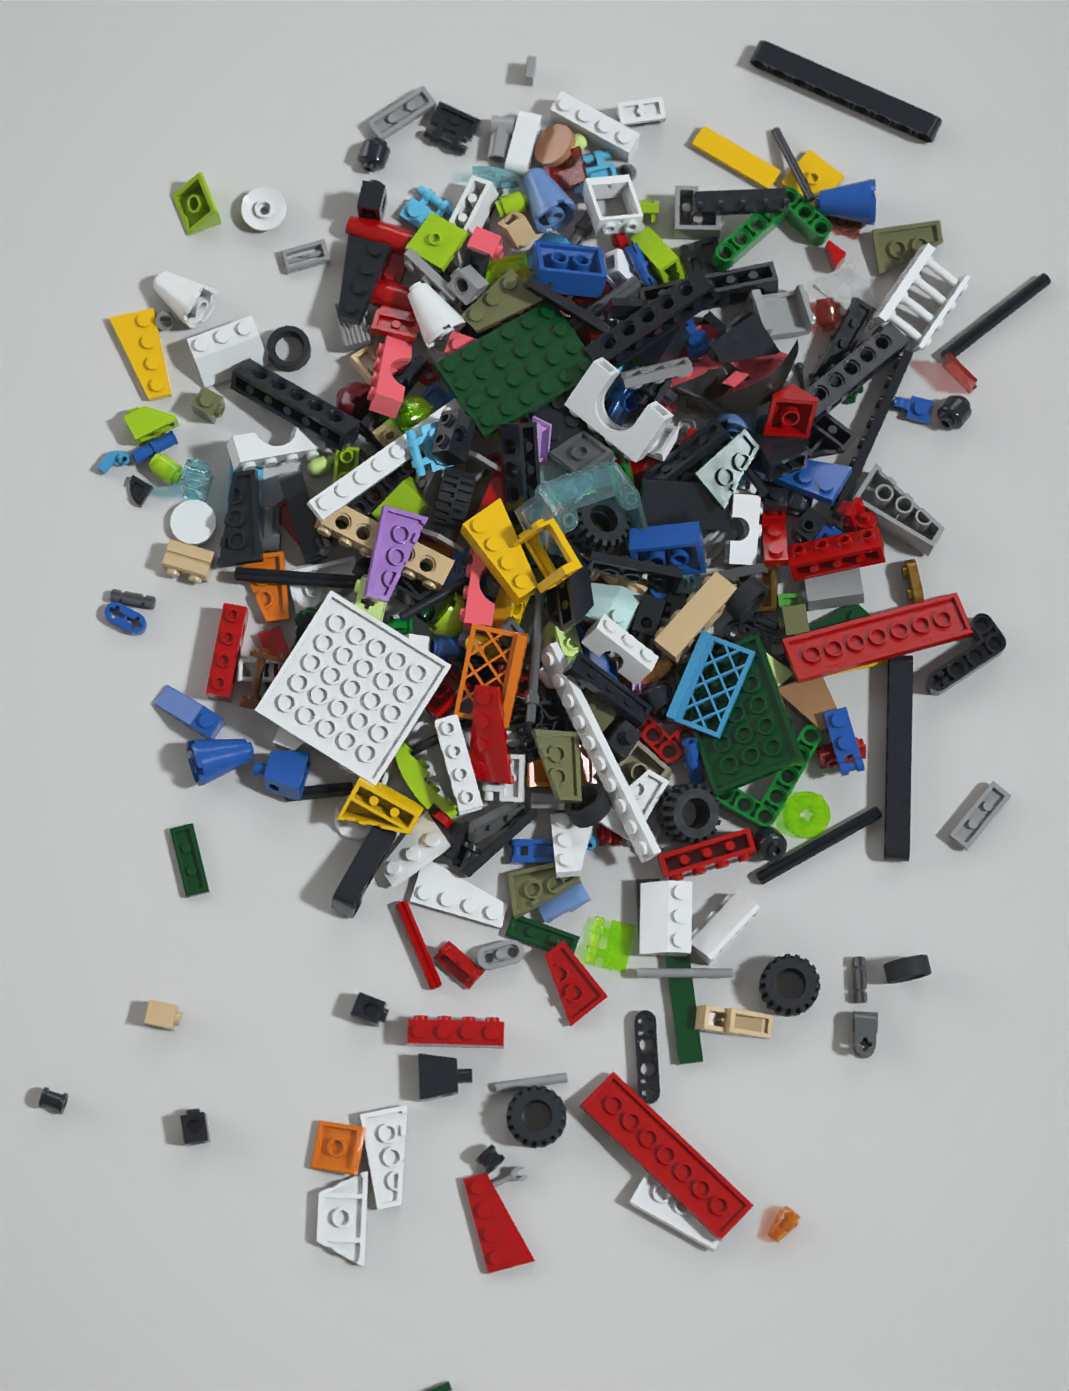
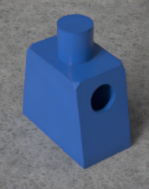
M272 751L268 763H254L253 776L264 777L263 781L266 791L301 801L311 766L309 751Z

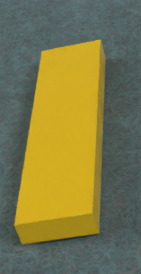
M704 125L692 142V147L763 189L771 188L781 174V170Z

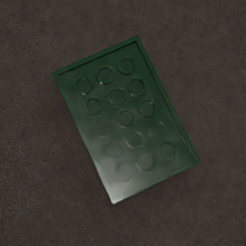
M545 302L434 363V368L463 411L475 420V428L484 440L499 432L500 424L517 422L573 391L593 363V360L585 351L584 344L560 310Z
M758 633L734 643L755 651L756 654L720 739L692 729L697 739V745L714 795L717 797L805 762L762 639ZM725 647L711 652L714 659L727 654ZM738 653L731 657L735 666L738 667L746 663L748 655ZM729 658L716 663L720 674L733 669ZM688 662L672 668L677 686L681 681ZM714 664L705 667L702 672L705 680L718 675ZM736 673L722 678L727 689L735 686L738 682ZM720 679L707 684L711 695L724 690ZM705 686L695 689L693 694L696 702L709 697ZM726 694L713 699L717 710L727 707L729 703ZM711 700L698 706L702 717L715 712ZM695 707L686 711L690 722L700 718ZM717 716L704 721L707 729L717 731L720 724Z

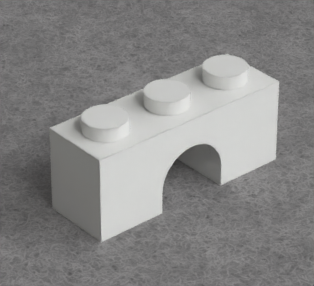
M733 494L730 518L738 519L743 525L744 532L737 541H725L723 564L748 566L759 561L760 548L758 547V538L762 534V525L759 524V517L763 513L761 496Z
M605 614L588 629L581 642L599 657L607 651L618 653L623 659L618 672L635 686L653 670L659 658Z

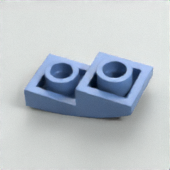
M581 881V884L539 906L538 909L544 921L550 923L567 911H575L591 899Z

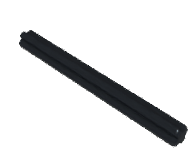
M1042 273L945 348L940 354L942 359L949 363L1046 288L1051 282L1048 275Z
M236 567L234 571L236 581L355 589L357 579L361 580L362 577L359 575Z
M875 806L766 867L756 874L758 881L761 884H765L872 824L882 817L881 811Z

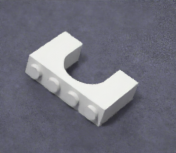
M601 357L593 361L564 405L569 408L572 415L584 420L589 429L601 434L609 445L617 447L623 452L626 459L636 463L646 456L674 415L660 403L654 401L646 406L632 427H623L614 423L605 411L604 398L620 371Z

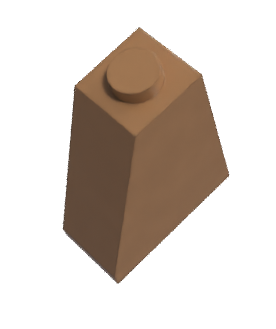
M823 677L799 684L794 681L779 687L783 702L808 725L817 726L821 734L826 733L827 736L829 735L823 713L836 710L837 707Z

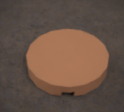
M556 124L547 128L536 141L534 147L535 158L545 167H556L562 164L571 155L572 152L570 150L572 146L575 147V134L568 126L563 124Z

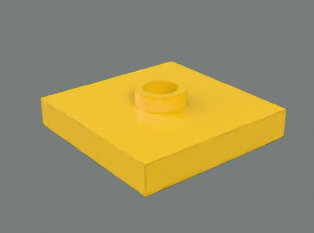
M810 149L798 162L814 196L820 195L821 190L838 187L845 178L842 173ZM790 171L781 182V186L793 187L804 197L792 171ZM814 200L813 202H811V204H812L814 207H815V200Z

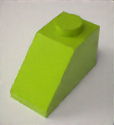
M146 406L141 408L134 407L126 413L127 415L123 416L138 446L179 426L175 415Z

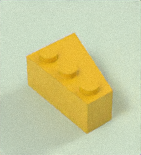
M360 777L337 820H349L359 822L358 824L362 825L368 824L381 827V829L410 834L425 807L381 782H378L375 786Z

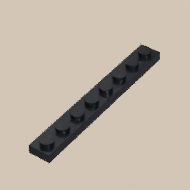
M904 350L903 355H897L892 368H895L896 371L893 376H888L883 387L887 389L885 396L880 395L875 405V408L878 409L875 417L870 416L866 425V429H869L866 437L862 436L858 443L859 455L858 457L853 456L849 466L852 467V473L841 490L840 498H836L830 507V510L833 511L831 519L840 522L842 516L838 515L837 509L843 500L848 502L911 361L913 353L908 350Z

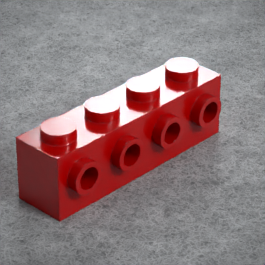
M879 526L787 546L789 568L794 582L886 562L884 542Z
M746 828L660 854L657 860L664 881H681L684 879V875L692 873L693 876H698L706 873L707 868L714 866L716 870L725 868L733 860L738 859L739 863L752 859L751 855L755 854L756 847L750 828Z
M414 1015L413 1019H408L407 1044L408 1046L504 1049L505 1025L504 1022H500L498 1017H486L485 1021H476V1017L470 1016L461 1017V1020H452L451 1016H437V1020H428V1016Z

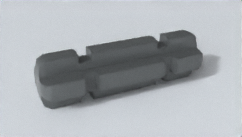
M112 589L110 594L111 602H122L125 605L135 607L144 606L146 609L151 610L154 609L156 604V598L150 595L144 597L143 594L128 591L123 593L118 589Z
M862 956L852 958V968H854L852 971L853 989L856 992L854 993V1002L859 1004L866 1003L868 1000L867 992H865L867 989L866 970H864L866 964L865 957Z

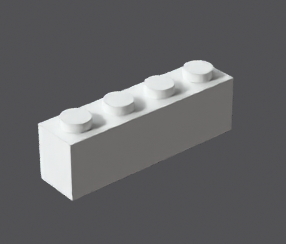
M563 91L560 92L550 108V120L557 124L568 126L574 133H582L588 141L604 150L609 149L610 153L626 162H629L639 145V133Z
M472 175L449 222L467 231L469 237L447 268L456 270L460 267L462 269L467 244L475 227H483L494 202L499 196L492 181Z

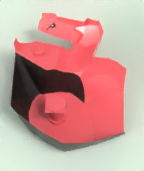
M701 324L696 327L697 332L705 331L708 340L720 333L710 324ZM798 339L789 354L779 352L774 355L723 364L716 362V360L714 362L711 361L706 354L696 358L701 359L702 362L695 361L692 363V373H688L683 378L672 377L670 380L672 385L670 387L697 403L719 412L734 415L745 413L771 401L772 395L783 388L798 354ZM686 346L683 347L676 359L688 356L689 360L692 361Z

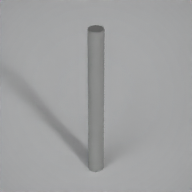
M637 968V978H733V968Z

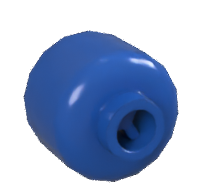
M438 635L436 639H432L430 652L445 662L448 661L449 656L465 655L466 649L458 645L459 636L448 637Z

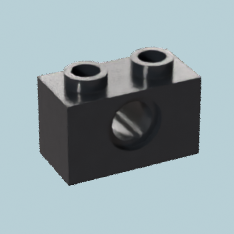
M363 180L357 203L358 217L383 221L387 205L386 185L377 180Z
M461 409L442 411L431 453L448 466L466 463L476 427L475 420Z

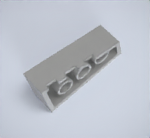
M876 463L854 498H862L866 511L876 515V526H879V528L929 557L945 528L924 508H920L913 501L914 498L902 491L896 485L897 482L888 477Z

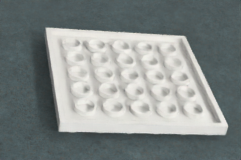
M330 591L255 711L376 786L448 673L451 665L335 592Z

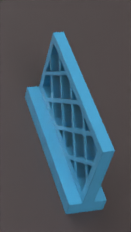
M702 630L667 711L666 718L668 721L720 739L755 657V651L712 636L711 633ZM717 643L724 646L727 654L714 659L711 653L714 644ZM738 653L748 655L746 663L738 667L735 666L731 657ZM729 658L733 669L720 674L716 663ZM714 664L718 675L705 680L702 674L704 668ZM736 673L738 678L737 684L727 689L722 678ZM720 679L724 690L711 695L707 684ZM705 686L709 697L696 702L693 696L695 689ZM726 694L729 699L727 707L717 710L713 699ZM711 700L715 712L702 717L698 706ZM695 707L700 718L692 722L684 720L685 712ZM717 716L720 721L717 731L707 729L704 721Z

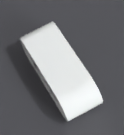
M520 110L507 154L504 172L524 177L527 175L539 135L542 115Z

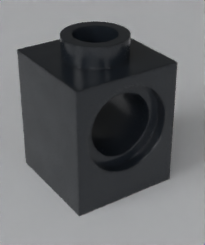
M359 992L351 1011V1016L379 1027L380 1022H385L389 1009H386L387 1003L385 1001ZM370 1004L376 1005L378 1008L377 1013L374 1016H367L364 1013L366 1006Z
M191 1109L186 1111V1115L180 1116L184 1144L186 1146L211 1142L207 1114L205 1112H200V1109ZM194 1120L201 1122V1129L197 1133H191L189 1130V1125Z

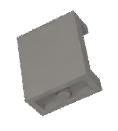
M802 284L797 285L793 291L762 295L760 289L751 290L745 301L748 312L757 314L772 339L808 335L816 323L815 314L811 311L808 293L805 292Z

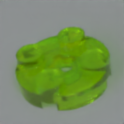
M811 791L798 792L790 797L783 810L785 827L801 839L818 837L830 822L831 813L828 803L822 795ZM804 809H808L809 812L813 813V816L809 819L810 821H805L804 817H800V813H803Z

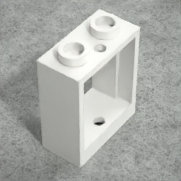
M629 174L585 179L582 196L596 235L640 231L643 213ZM623 198L628 215L602 217L596 199Z

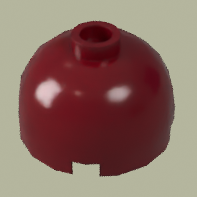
M356 381L341 388L337 393L336 408L362 421L370 412V400H367L371 385Z

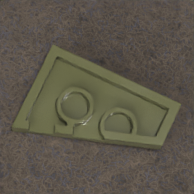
M940 220L872 229L871 231L878 276L911 260L921 246L929 243L935 248L943 243Z
M510 268L461 316L478 334L501 323L508 317L515 314L518 315L527 308L543 303V300L523 288L524 281Z
M534 729L531 733L556 802L580 803L582 801L578 733Z
M555 863L508 872L513 917L518 919L581 884V876L556 878Z

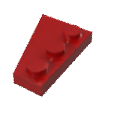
M563 940L545 954L569 1024L572 1026L608 996Z

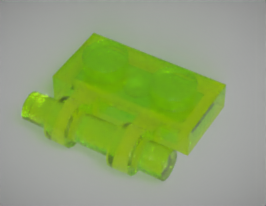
M596 916L595 923L591 926L590 933H592L590 945L586 947L585 953L587 958L585 963L595 965L596 957L604 958L603 968L625 972L635 925L612 920L611 928L608 929L604 928L605 918ZM601 936L608 937L606 950L599 948Z

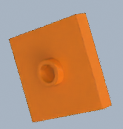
M319 1120L310 1168L357 1176L366 1128Z

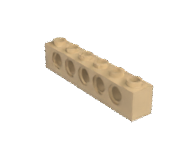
M344 506L323 522H320L317 518L314 527L317 528V532L321 535L337 538L341 545L348 548L352 546L360 550L359 553L361 555L371 558L379 522ZM342 520L347 524V528L339 529L335 522ZM356 532H366L368 535V539H359L356 535ZM417 542L410 553V560L404 565L401 574L408 579L414 580L416 578L422 581L423 586L430 590H440L455 561ZM420 563L429 564L431 571H422Z

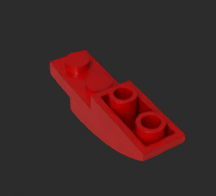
M764 483L766 487L783 488L774 483ZM761 496V501H763L764 508V497ZM763 510L762 515H760L762 553L764 554L765 566H788L785 512Z

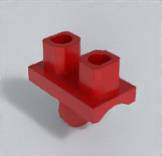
M855 497L852 502L843 500L837 509L838 515L845 517L842 524L845 530L854 532L873 528L877 525L876 515L866 511L862 498Z

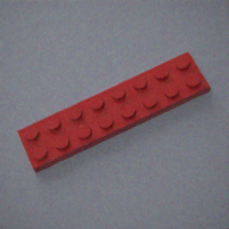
M956 592L782 639L781 644L795 680L799 684L972 637L974 632Z
M614 1072L580 1104V1108L719 1241L754 1206Z

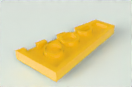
M154 308L109 317L149 401L172 397Z

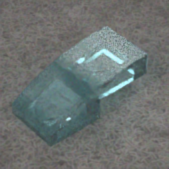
M472 166L473 176L496 181L497 188H519V175L511 171L490 166Z

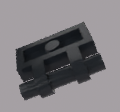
M440 101L430 119V124L436 126L435 131L426 129L423 137L429 139L435 145L440 144L449 148L450 152H458L465 155L468 147L460 143L462 139L469 142L472 141L481 120ZM444 130L455 135L453 140L442 135Z
M717 236L695 241L696 250L689 252L688 245L679 247L681 253L679 256L680 262L684 264L686 272L685 278L696 271L692 261L697 259L701 267L700 270L704 275L721 272L712 263L716 247L719 245Z

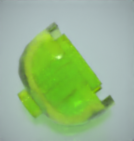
M405 395L398 411L400 419L396 420L397 425L404 434L406 430L412 429L436 412L433 404H429L420 395Z

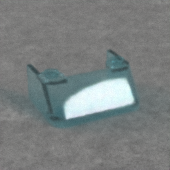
M604 461L543 482L536 488L535 498L540 518H543L544 521L554 518L563 534L572 531L577 526L578 515L576 509L616 496L618 505L627 512L625 516L629 517L630 520L627 525L642 530L648 529L639 491L616 462ZM544 531L549 553L564 557L551 534Z

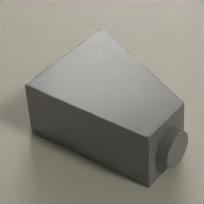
M860 568L806 579L805 589L801 590L803 603H808L809 611L864 603Z

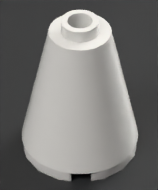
M168 271L158 273L153 280L154 290L183 323L190 328L198 327L195 324L199 321L204 323L216 305V300L213 298L214 294L217 295V291L211 286Z
M417 282L409 288L410 292L407 296L428 348L443 343L441 340L447 337L450 338L452 331L459 332L466 325L463 317L427 283Z

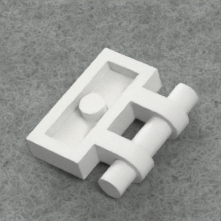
M510 754L512 762L510 764L511 774L514 776L515 784H494V782L487 781L483 783L482 791H485L484 800L493 801L494 792H500L499 801L524 802L526 754Z

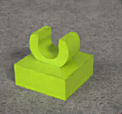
M638 199L643 215L650 214L651 223H654L656 220L655 213H659V200Z

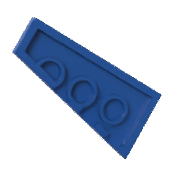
M754 457L750 466L759 478L768 481ZM807 459L806 468L770 482L832 506L850 477L852 467Z

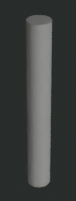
M567 1073L497 1082L495 1085L496 1092L523 1089L525 1087L529 1088L534 1085L538 1087L567 1083L568 1080Z

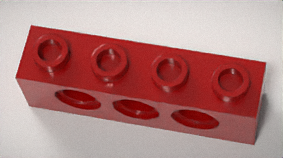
M223 604L206 689L208 699L232 702L238 671V658L241 656L249 616L246 606Z

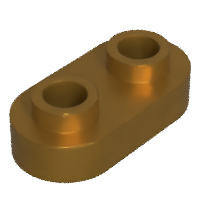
M915 559L905 560L904 566H901V573L903 579L908 581L909 588H906L907 599L909 602L912 601L913 604L924 602L917 563Z

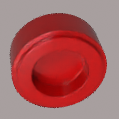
M435 809L431 814L432 818L446 830H449L453 825V821L440 809Z

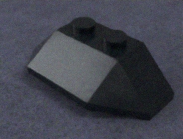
M785 381L783 388L789 385V383ZM828 413L811 427L808 439H794L808 449V458L811 459L844 453L858 435Z
M566 536L565 538L581 563L582 568L556 587L545 591L549 619L563 632L580 623L594 605L588 562ZM553 541L548 544V556L556 570L567 564L568 562L556 542Z

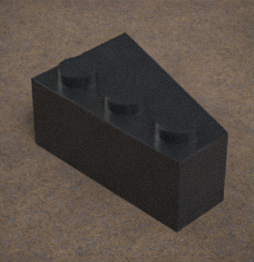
M365 556L355 563L352 573L359 576L368 575L371 558ZM401 574L391 596L411 607L434 594L435 590L423 586V582L416 578L411 580Z

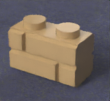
M170 539L162 561V567L166 570V574L179 577L181 574L187 576L189 581L201 584L202 581L209 582L216 561V554L210 550Z

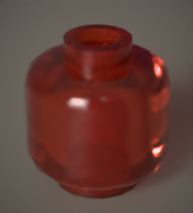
M834 298L818 299L816 304L811 306V311L814 312L816 317L814 326L817 328L821 327L822 332L835 330V325L840 324L842 316L839 302L834 301Z

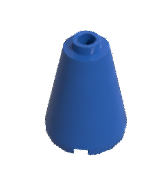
M869 179L821 190L820 195H815V208L819 209L823 215L867 225H875L876 198L874 191H876L875 179Z
M246 739L189 740L186 743L187 752H192L191 758L188 759L195 782H199V787L251 761V756H254L252 743H247Z

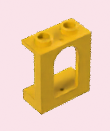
M542 518L531 525L532 530L529 528L518 535L520 539L512 544L513 547L525 543L545 577L543 581L536 585L540 593L556 587L582 568L581 563L554 518L544 521ZM542 531H547L551 534L568 562L557 570L540 542Z

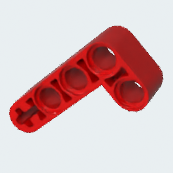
M622 715L621 717L616 716L619 720H620V719H625V720H627L630 724H633L630 720H628V719H627L626 717H624L623 715ZM648 715L644 725L637 729L641 732L639 741L667 766L674 765L685 755L679 736L682 733H689L695 738L693 730L686 726H681L669 736L650 715ZM649 732H656L659 735V739L652 742L647 739L646 735ZM672 749L675 752V756L668 759L663 756V750Z

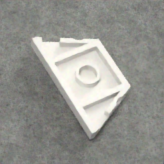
M367 1171L319 1192L317 1242L360 1266H365L369 1174Z

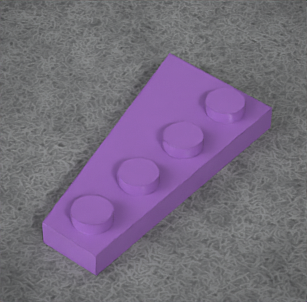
M386 505L382 506L363 597L384 603L389 601L401 576L403 567L407 563L410 553L419 539L420 532L429 517Z

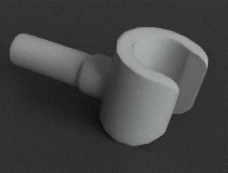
M514 1167L509 1175L494 1181V1187L513 1180H526L528 1176L520 1178L517 1176L518 1170L524 1167Z

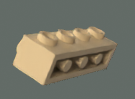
M717 571L712 576L708 575L701 583L702 587L698 592L691 593L685 602L686 605L681 610H676L670 618L671 622L666 627H661L654 636L656 648L676 664L697 643L701 631H707L724 613L731 597L738 589Z

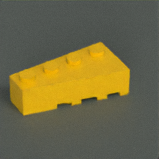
M499 498L463 523L460 533L517 606L536 592V585L538 583L522 546H512L518 540V537L502 500Z

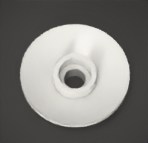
M259 187L253 189L245 196L241 205V212L244 221L251 228L259 231H268L278 227L283 222L287 213V205L284 197L277 190L270 187ZM268 209L269 212L268 214L263 215L261 214V210Z

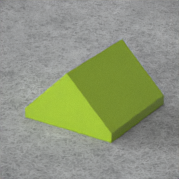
M198 172L172 195L188 235H193L221 224L219 212L202 172Z
M409 476L371 514L379 521L381 508L386 505L421 515L429 507V504L413 478Z

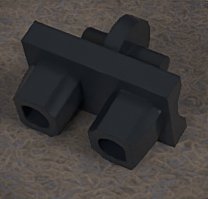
M666 379L663 384L659 383L657 386L650 382L648 386L643 385L638 388L637 393L641 396L638 402L642 405L645 404L638 417L646 406L654 401L658 403L662 401L668 407L675 402L678 394L670 388L672 385L670 380Z
M467 821L464 824L453 822L449 833L455 836L456 839L451 844L452 847L442 853L451 864L460 868L464 858L469 860L472 853L476 855L481 853V850L476 847L478 842L472 844L467 839L470 823Z

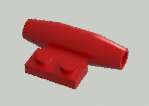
M350 216L345 229L346 234L391 245L392 251L379 282L401 285L406 270L404 265L405 248L416 232L377 219Z
M378 282L370 301L371 305L379 307L372 322V334L385 337L388 335L399 340L416 343L420 329L407 296L410 292V287L390 282Z

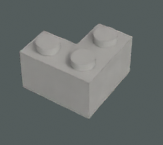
M675 186L674 238L707 239L717 236V239H719L721 215L696 216L694 193L698 191V186Z

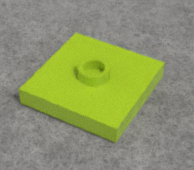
M431 212L405 249L407 251L411 247L426 263L444 272L469 237L467 231Z

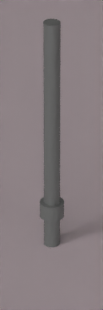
M538 589L536 590L529 686L528 694L525 695L527 724H535L536 707L539 706L540 698L537 693L545 592L540 593Z

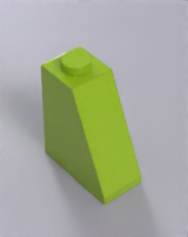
M649 226L630 238L632 245L638 242L645 260H648L650 263L648 266L654 278L657 279L658 284L685 279L679 257Z

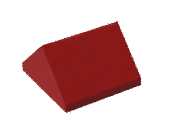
M793 383L773 394L763 435L808 439L819 402L818 398Z
M449 669L425 707V710L434 720L447 717L455 709L461 677L456 675L452 669ZM466 680L465 685L471 693L472 685ZM465 690L463 693V698L468 695Z

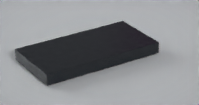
M642 478L637 525L659 526L699 521L701 529L728 531L733 493L728 500L729 503L726 508L721 510L698 481Z

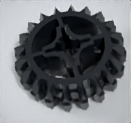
M538 694L540 698L539 706L536 707L535 724L526 723L527 706H525V700L521 701L519 707L514 710L516 716H513L511 719L516 723L511 728L517 731L514 738L520 739L519 746H526L525 753L532 752L533 757L540 756L531 733L534 729L572 732L568 728L572 725V722L567 720L569 715L563 711L565 707L563 705L559 706V699L552 700L551 695L544 696L543 694ZM546 724V726L538 728V726Z

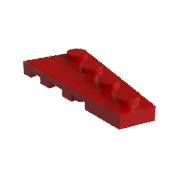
M477 684L474 687L469 757L476 780L515 784L514 776L511 774V756L508 754L507 730L504 727L503 718L505 715L501 689L498 686Z
M487 1173L463 1179L488 1274L534 1262L535 1260Z

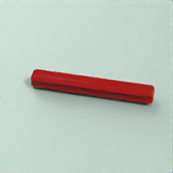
M406 900L401 901L395 907L431 990H435L442 986L441 980Z

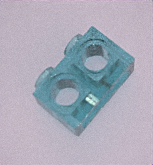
M199 458L186 460L179 482L183 497L206 503L214 477L210 466L207 465L205 460Z

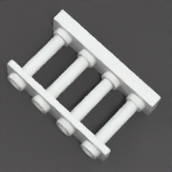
M929 243L918 249L871 319L877 325L890 321L916 341L911 348L913 352L921 349L925 350L932 341L930 338L934 331L937 332L944 323L943 317L946 313L949 314L956 305L955 299L958 295L961 296L969 286L967 284L970 279L969 275L966 274L957 279L933 260L931 255L935 248ZM923 267H928L952 286L946 297L920 278L919 272ZM915 285L940 304L934 315L908 296L909 293L906 291L910 286ZM898 303H903L928 323L922 333H919L896 315L894 309Z
M455 714L435 720V730L459 815L482 810L483 803L458 715Z

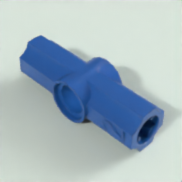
M632 366L631 370L637 369L639 367ZM622 384L620 389H615L610 394V407L606 413L617 425L622 426L628 414L638 409L640 405L638 402V389H625Z

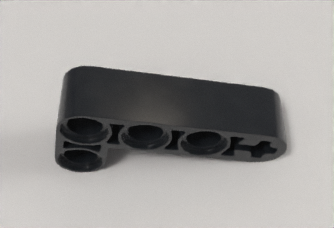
M301 469L278 476L306 565L327 559L328 555H319L313 547L314 540L318 535L317 528L314 527L316 517L307 505L310 498ZM320 539V544L325 547L323 539Z
M979 613L970 623L974 632L972 637L977 643L928 676L925 688L929 694L933 696L943 694L1003 652L1006 646V639L989 615ZM981 621L986 625L987 629L984 631L978 630L975 623ZM989 641H997L1000 649H992L989 646ZM977 653L981 657V661L973 662L969 655ZM950 667H960L962 674L954 675ZM945 675L946 679L942 681L940 686L932 685L934 680L937 682Z
M372 826L338 885L332 898L331 908L350 918L355 916L362 903L365 891L396 838V832Z

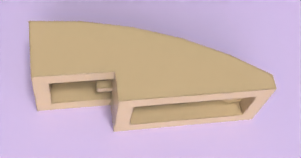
M700 1005L697 1006L695 1030L771 1039L774 1015L736 1008Z

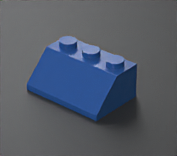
M535 240L532 271L536 272L534 277L536 280L546 286L549 282H552L554 285L551 289L559 294L601 298L607 280L601 247Z
M699 521L630 528L629 552L632 559L639 561L650 560L655 564L664 566L675 565L679 569H684L683 575L706 573L703 535Z

